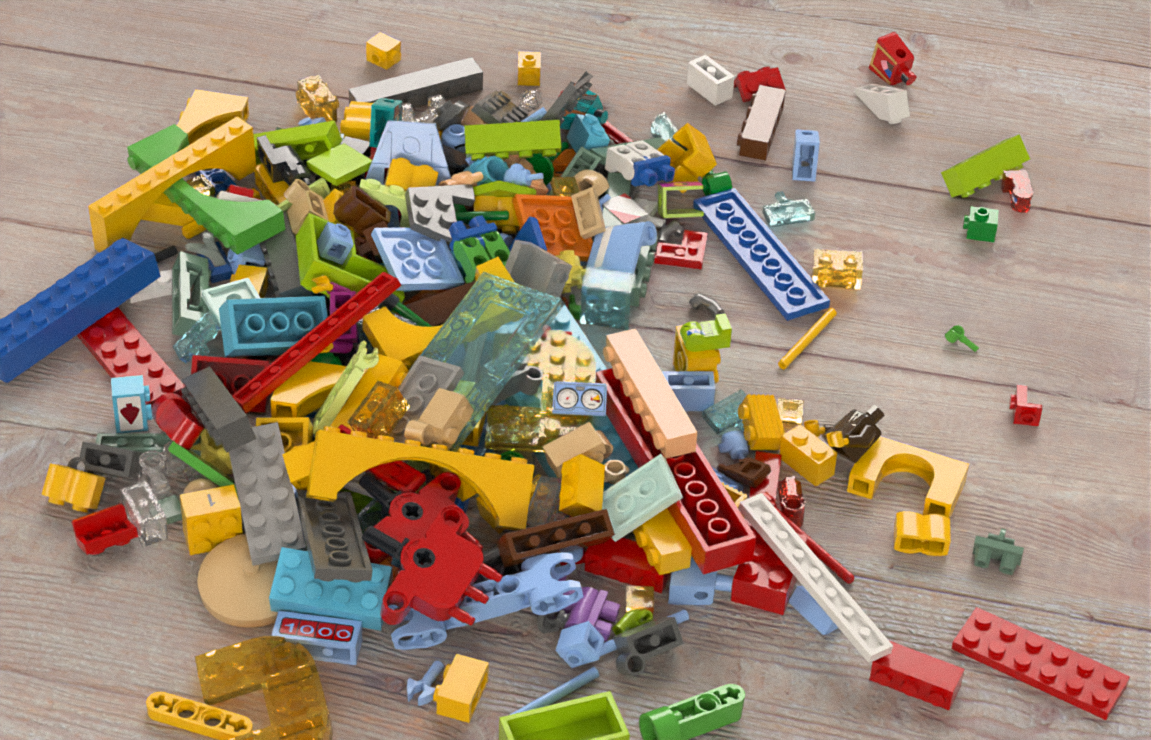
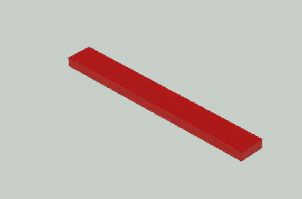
M382 272L233 394L232 397L244 413H248L402 286L398 278Z

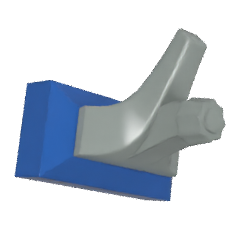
M206 232L203 234L204 243L186 244L185 247L188 251L195 252L197 256L208 259V269L211 270V283L231 279L233 274L232 267L220 242H214L213 233Z

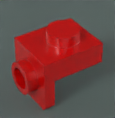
M1017 385L1015 395L1011 394L1009 399V409L1013 410V424L1039 426L1042 405L1027 403V386Z

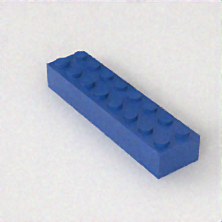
M121 238L102 252L97 253L83 265L78 266L65 277L57 280L55 284L46 290L38 293L25 304L20 305L15 311L1 318L0 380L5 383L10 382L160 278L161 275L154 253L127 239Z

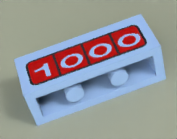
M278 611L271 635L272 655L356 665L363 640L362 621Z

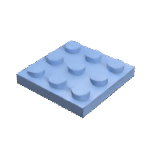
M374 228L371 236L388 273L398 278L402 285L396 291L445 290L464 285L465 281L444 239L441 238L439 242L410 228Z

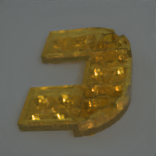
M547 330L546 337L496 334L493 362L520 350L529 358L527 366H535L543 372L541 408L489 405L485 449L544 452L542 446L588 422L592 425V415L552 414L554 382L595 383L596 362L593 353L587 345L562 330Z
M262 636L194 656L206 705H213L254 691L263 690L271 726L228 740H332V721L322 682L313 657L301 644L297 643L295 645L286 642L285 638L280 636Z

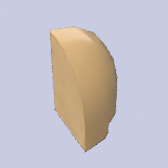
M583 170L573 176L578 193L593 187L597 191V195L600 196L609 188L607 179L596 171Z

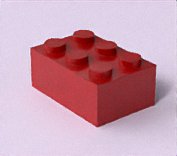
M753 527L752 532L756 536L753 561L738 565L733 578L731 601L784 615L797 578ZM798 534L807 545L808 536Z

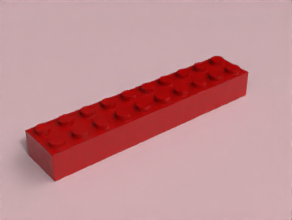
M613 368L596 372L595 383L607 385L606 415L638 468L658 455H663L661 450L655 447L650 431L645 430L643 419L640 414L635 412L631 398L625 395L620 379L615 378ZM697 443L695 452L667 458L666 461L683 498L667 509L691 545V556L702 574L753 561L756 536Z

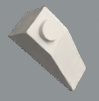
M873 83L854 88V93L879 119L886 120L889 124H896L902 122V118L910 117L906 90Z

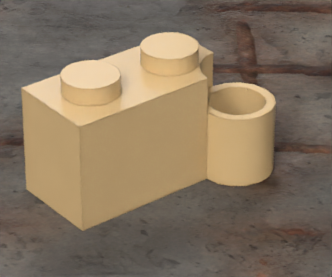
M296 179L284 193L285 198L293 204L287 213L292 232L295 236L308 213L328 220L323 198L311 191L305 182Z
M439 388L418 421L411 420L406 425L405 438L407 440L419 441L422 446L431 448L432 444L444 445L448 447L447 451H449L465 424L470 420L474 409L464 395Z
M590 422L542 446L547 462L560 482L562 479L561 469L563 462L582 454L602 463L613 452V446L604 433L600 430L595 431Z

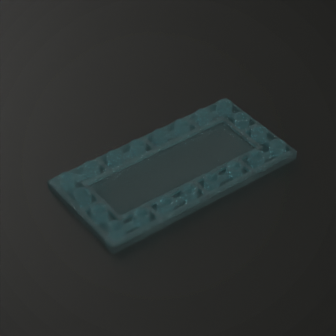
M483 271L420 356L459 366L465 373L453 392L464 395L474 409V412L449 451L456 452L563 308L565 304L562 299Z

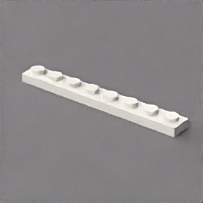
M761 493L741 501L738 508L739 511L864 659L870 663L890 654L893 645L768 499Z

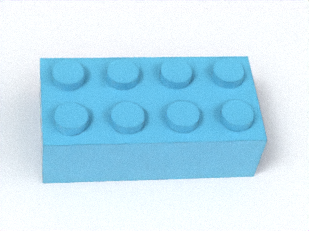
M325 296L226 300L219 307L225 358L282 355L328 317Z
M282 547L269 596L271 611L295 612L362 621V628L381 631L383 620L380 616L383 597L393 581L392 567L371 563L373 570L371 581L355 583L348 580L334 579L327 582L314 579L308 551Z

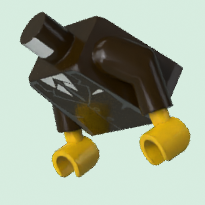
M873 405L865 414L855 409L851 410L835 425L824 424L823 427L819 428L818 420H808L804 422V427L816 437L823 434L822 438L837 452V455L856 463L881 436L882 432L876 424L885 415L876 405Z

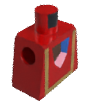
M894 31L879 37L869 69L892 86L900 82L911 85L917 78L911 71L915 59L914 55L898 34Z

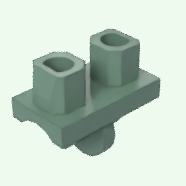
M1001 528L999 535L989 533L988 538L976 536L973 547V554H975L974 565L988 568L992 558L1001 561L1000 572L1013 575L1017 565H1021L1024 547L1014 545L1015 539L1005 537L1007 529Z

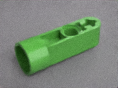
M726 684L669 706H662L643 713L639 717V729L642 739L688 740L740 720L742 716L745 691L739 685Z

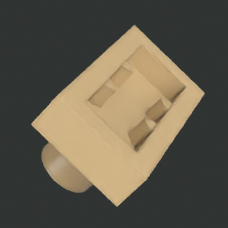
M591 187L572 195L571 198L580 236L585 240L606 231L597 191Z

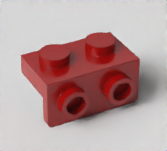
M768 66L760 68L755 72H740L737 74L733 86L734 88L738 87L743 103L751 101L753 93L757 94L759 85L786 90L779 68H770Z
M123 504L74 519L71 522L77 545L87 555L100 554L105 551V548L114 545H126L131 542V539L139 537L136 526L127 518Z

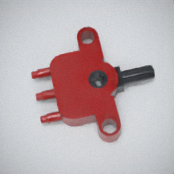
M444 472L438 475L419 490V494L413 492L402 493L400 490L393 494L370 473H365L358 482L364 490L382 505L380 513L385 518L376 524L374 528L401 543L405 537L409 540L425 537V533L441 509L447 505L457 506L455 501L461 486L460 478L451 472ZM464 512L465 518L459 536L472 542L482 551L483 546L467 532L469 519ZM451 520L445 521L448 524H456ZM365 542L370 563L380 564L390 556Z
M447 505L441 509L425 533V537H418L413 540L405 537L401 543L372 526L367 527L364 531L362 540L392 557L391 564L398 568V575L382 600L380 616L385 623L390 625L400 624L411 608L436 621H446L453 617L462 623L472 626L475 618L459 608L466 596L483 604L488 602L489 596L473 586L479 574L497 583L502 580V574L483 563V553L480 548L459 536L465 517L463 510L458 506ZM451 520L456 524H448L445 521ZM389 605H396V606H398L400 609H398V610H393V609L389 608L388 606H389Z

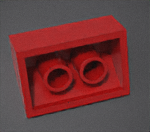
M193 355L191 375L210 366L229 393L233 395L272 362ZM270 394L250 411L266 413Z

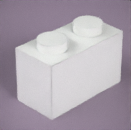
M706 55L688 62L687 85L715 106L732 98L734 76Z

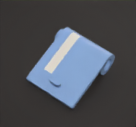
M651 221L608 226L605 227L606 231L595 235L586 269L591 270V272L583 276L584 287L632 281L641 246H651L656 242L657 231L655 225Z

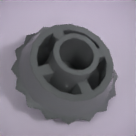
M449 100L435 111L438 117L433 121V123H436L438 132L445 130L453 124L461 125L465 112L471 105H467L461 100L452 104Z

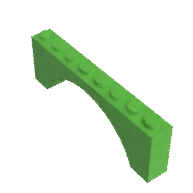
M173 124L128 146L129 157L127 161L129 166L140 174L144 173L189 146L188 134L176 124ZM183 178L163 192L172 203L175 202L185 214L193 217L198 225H202L209 232L213 233L214 237H217L226 248H230L237 255L286 230L283 210L269 199L253 202L221 200L195 190Z

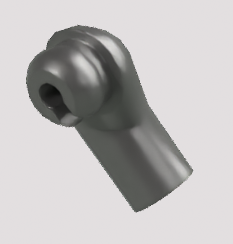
M701 293L694 294V297L689 300L690 305L695 310H699L703 305L714 318L718 314H725V311L714 299Z

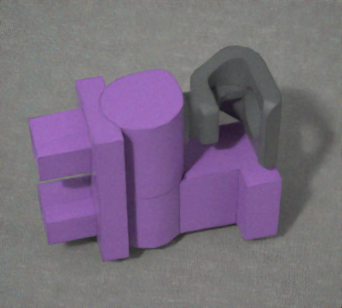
M567 576L560 578L558 581H566ZM581 587L584 597L576 603L557 611L559 612L557 617L553 613L539 615L537 627L542 633L559 631L560 627L565 629L589 621L602 635L604 641L607 642L613 624L601 621V618L616 622L620 604L607 600V591L601 589L597 591L592 587ZM575 590L567 591L563 595H571Z

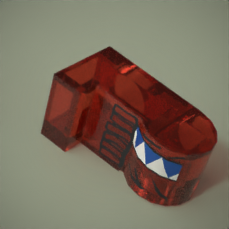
M1027 170L1004 171L1001 189L1003 193H1009L1011 208L1020 213L1028 212L1031 209L1033 189Z

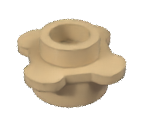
M619 460L606 462L604 464V483H618L629 473V468Z

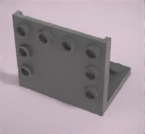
M585 71L575 85L569 83L541 121L559 120L561 126L565 120L562 117L566 111L571 112L578 104L577 100L582 95H585L592 86L590 80L593 76L588 71ZM497 90L477 102L471 110L487 124L521 122L529 117V112L524 107L516 106L510 101L511 97L508 94Z

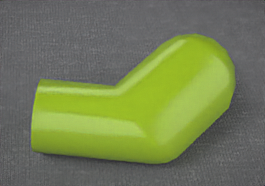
M647 609L630 610L614 625L612 630L615 635H619L653 621V614Z

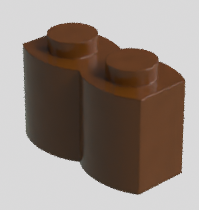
M352 186L334 204L333 214L335 218L342 224L352 226L361 237H365L362 232L363 230L384 220L386 224L390 222V210L356 186Z

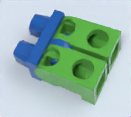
M482 215L471 219L469 222L470 229H466L462 221L452 223L449 228L452 237L449 247L454 251L456 259L461 263L467 275L465 277L466 283L475 281L476 266L496 257H499L505 266L510 255L507 245L499 232L496 231L495 223L488 224Z

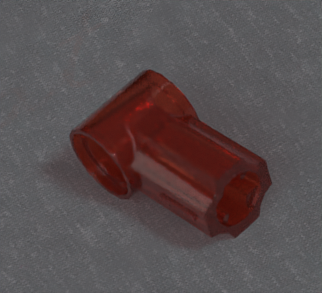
M785 477V479L778 482L780 511L801 528L804 523L806 505L802 494L801 482L796 480L795 477Z

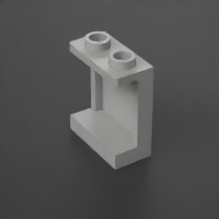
M515 240L505 268L523 296L534 302L537 309L554 312L565 283L569 278L572 265L532 242Z

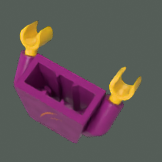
M325 275L312 279L317 284L316 287H312L314 293L327 291V294H330V315L356 294V291H351L346 287L330 282ZM358 322L320 353L346 354L351 352L353 343H358Z

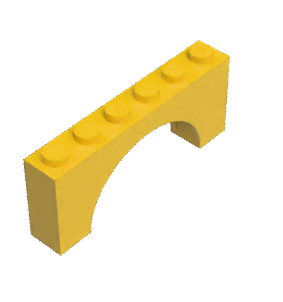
M496 257L476 266L475 281L480 294L474 306L461 318L441 326L421 327L401 321L385 306L363 317V331L373 348L378 349V354L403 361L408 371H410L419 356L434 359L444 353H452L459 346L466 343H474L481 336L488 333H496L510 323L522 321L527 316L528 302L500 258Z

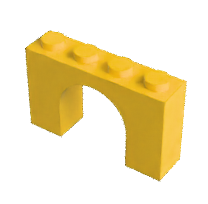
M880 436L867 452L854 463L849 475L847 492L872 500L879 483L885 476L895 472L913 473L923 478L930 486L925 499L923 516L937 514L950 518L966 483L969 464Z

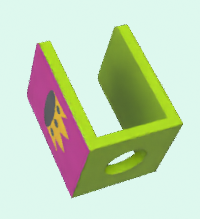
M698 181L657 183L658 214L662 218L704 216V212L697 209L667 210L666 191L703 189V184Z

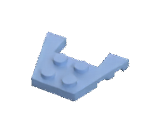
M388 120L365 180L375 179L384 185L385 168H389L392 159L405 158L415 166H431L433 170L438 172L435 186H438L441 181L450 179L451 175L436 123Z

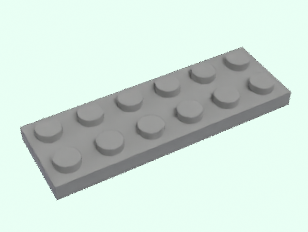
M419 356L368 433L367 438L378 439V435L393 437L394 442L404 443L407 440L405 438V428L409 421H418L439 388L453 392L465 374L462 368ZM366 472L357 475L343 487L344 489L372 497L358 483ZM381 482L387 489L390 490V487H388L386 483Z
M278 422L252 427L256 439L229 451L253 566L279 560L282 547L307 551L292 483L290 482L282 456L285 452Z

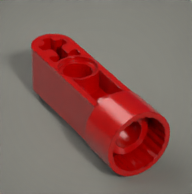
M175 393L163 394L155 400L152 406V417L161 430L166 432L172 441L190 450L204 430V426L192 413L188 403L184 398Z

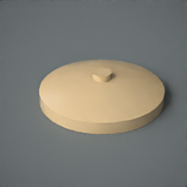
M246 533L223 541L209 552L199 569L197 582L203 605L211 615L229 625L248 628L275 623L278 612L271 611L269 596L278 560L253 566Z

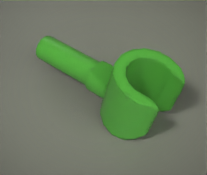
M571 294L569 295V312L574 319L581 320L583 306L576 305L575 295Z
M960 325L953 326L945 334V338L950 343H955L959 340L974 352H977L979 349L977 345L967 339L964 335V329Z

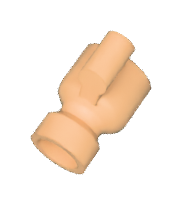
M463 171L454 174L450 179L441 181L438 186L471 184L474 187L477 186V182L483 180V174L480 171L476 173Z

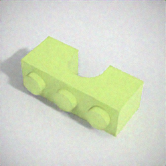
M361 179L359 188L384 206H396L401 212L399 226L410 228L405 200L406 191L400 186L391 185L389 187L382 185L375 179Z

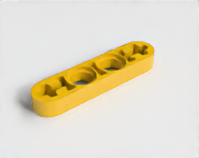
M155 692L146 700L147 714L155 721L217 740H251L253 737L252 721L246 716L166 692ZM189 710L194 713L189 718L179 717L182 711ZM212 718H216L221 721L216 726H208L205 724L207 720Z

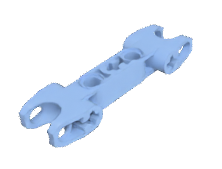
M561 552L541 554L528 558L522 563V572L505 575L499 583L494 580H487L473 585L489 596L486 604L466 596L459 608L474 617V623L513 613L527 607H531L532 612L536 615H546L560 611L584 597L579 581H558L576 569L573 555ZM560 562H568L564 566L555 567ZM575 590L571 595H563L567 591ZM389 605V606H388L389 608H391V609H393V610H394L395 608H398V606H396V605ZM411 608L403 620L410 622L397 628L391 634L395 649L428 648L445 641L447 637L446 630L468 624L462 623L453 617L446 621H436ZM413 635L409 640H399L401 637Z

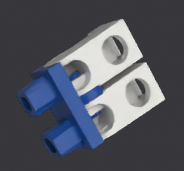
M643 140L607 149L605 170L610 173L619 171L626 180H631V184L635 187L644 184L648 187L653 186L657 181L661 180L665 182L673 181L675 169L670 166L671 158L663 155Z

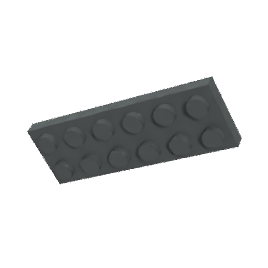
M297 490L295 500L314 579L327 582L334 579L348 580L355 583L371 581L373 570L365 542L362 540L363 534L351 492H338L337 499L334 502L306 498L307 490Z

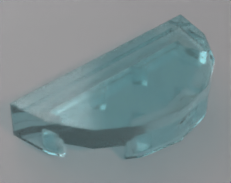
M665 113L657 115L656 120L651 124L652 136L654 138L660 137L666 141L670 139L679 145V142L673 139V135L678 130Z

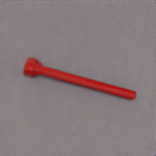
M768 492L762 493L796 533L808 536L777 508L775 499ZM808 536L807 546L816 557L847 584L853 583L854 575Z

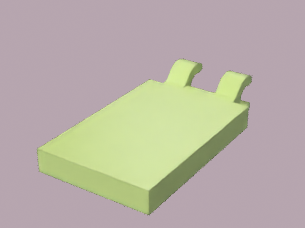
M362 341L359 344L357 353L353 355L313 419V434L316 435L318 430H323L324 426L330 427L364 374V370L377 365L379 361L377 348L371 354H366V342Z

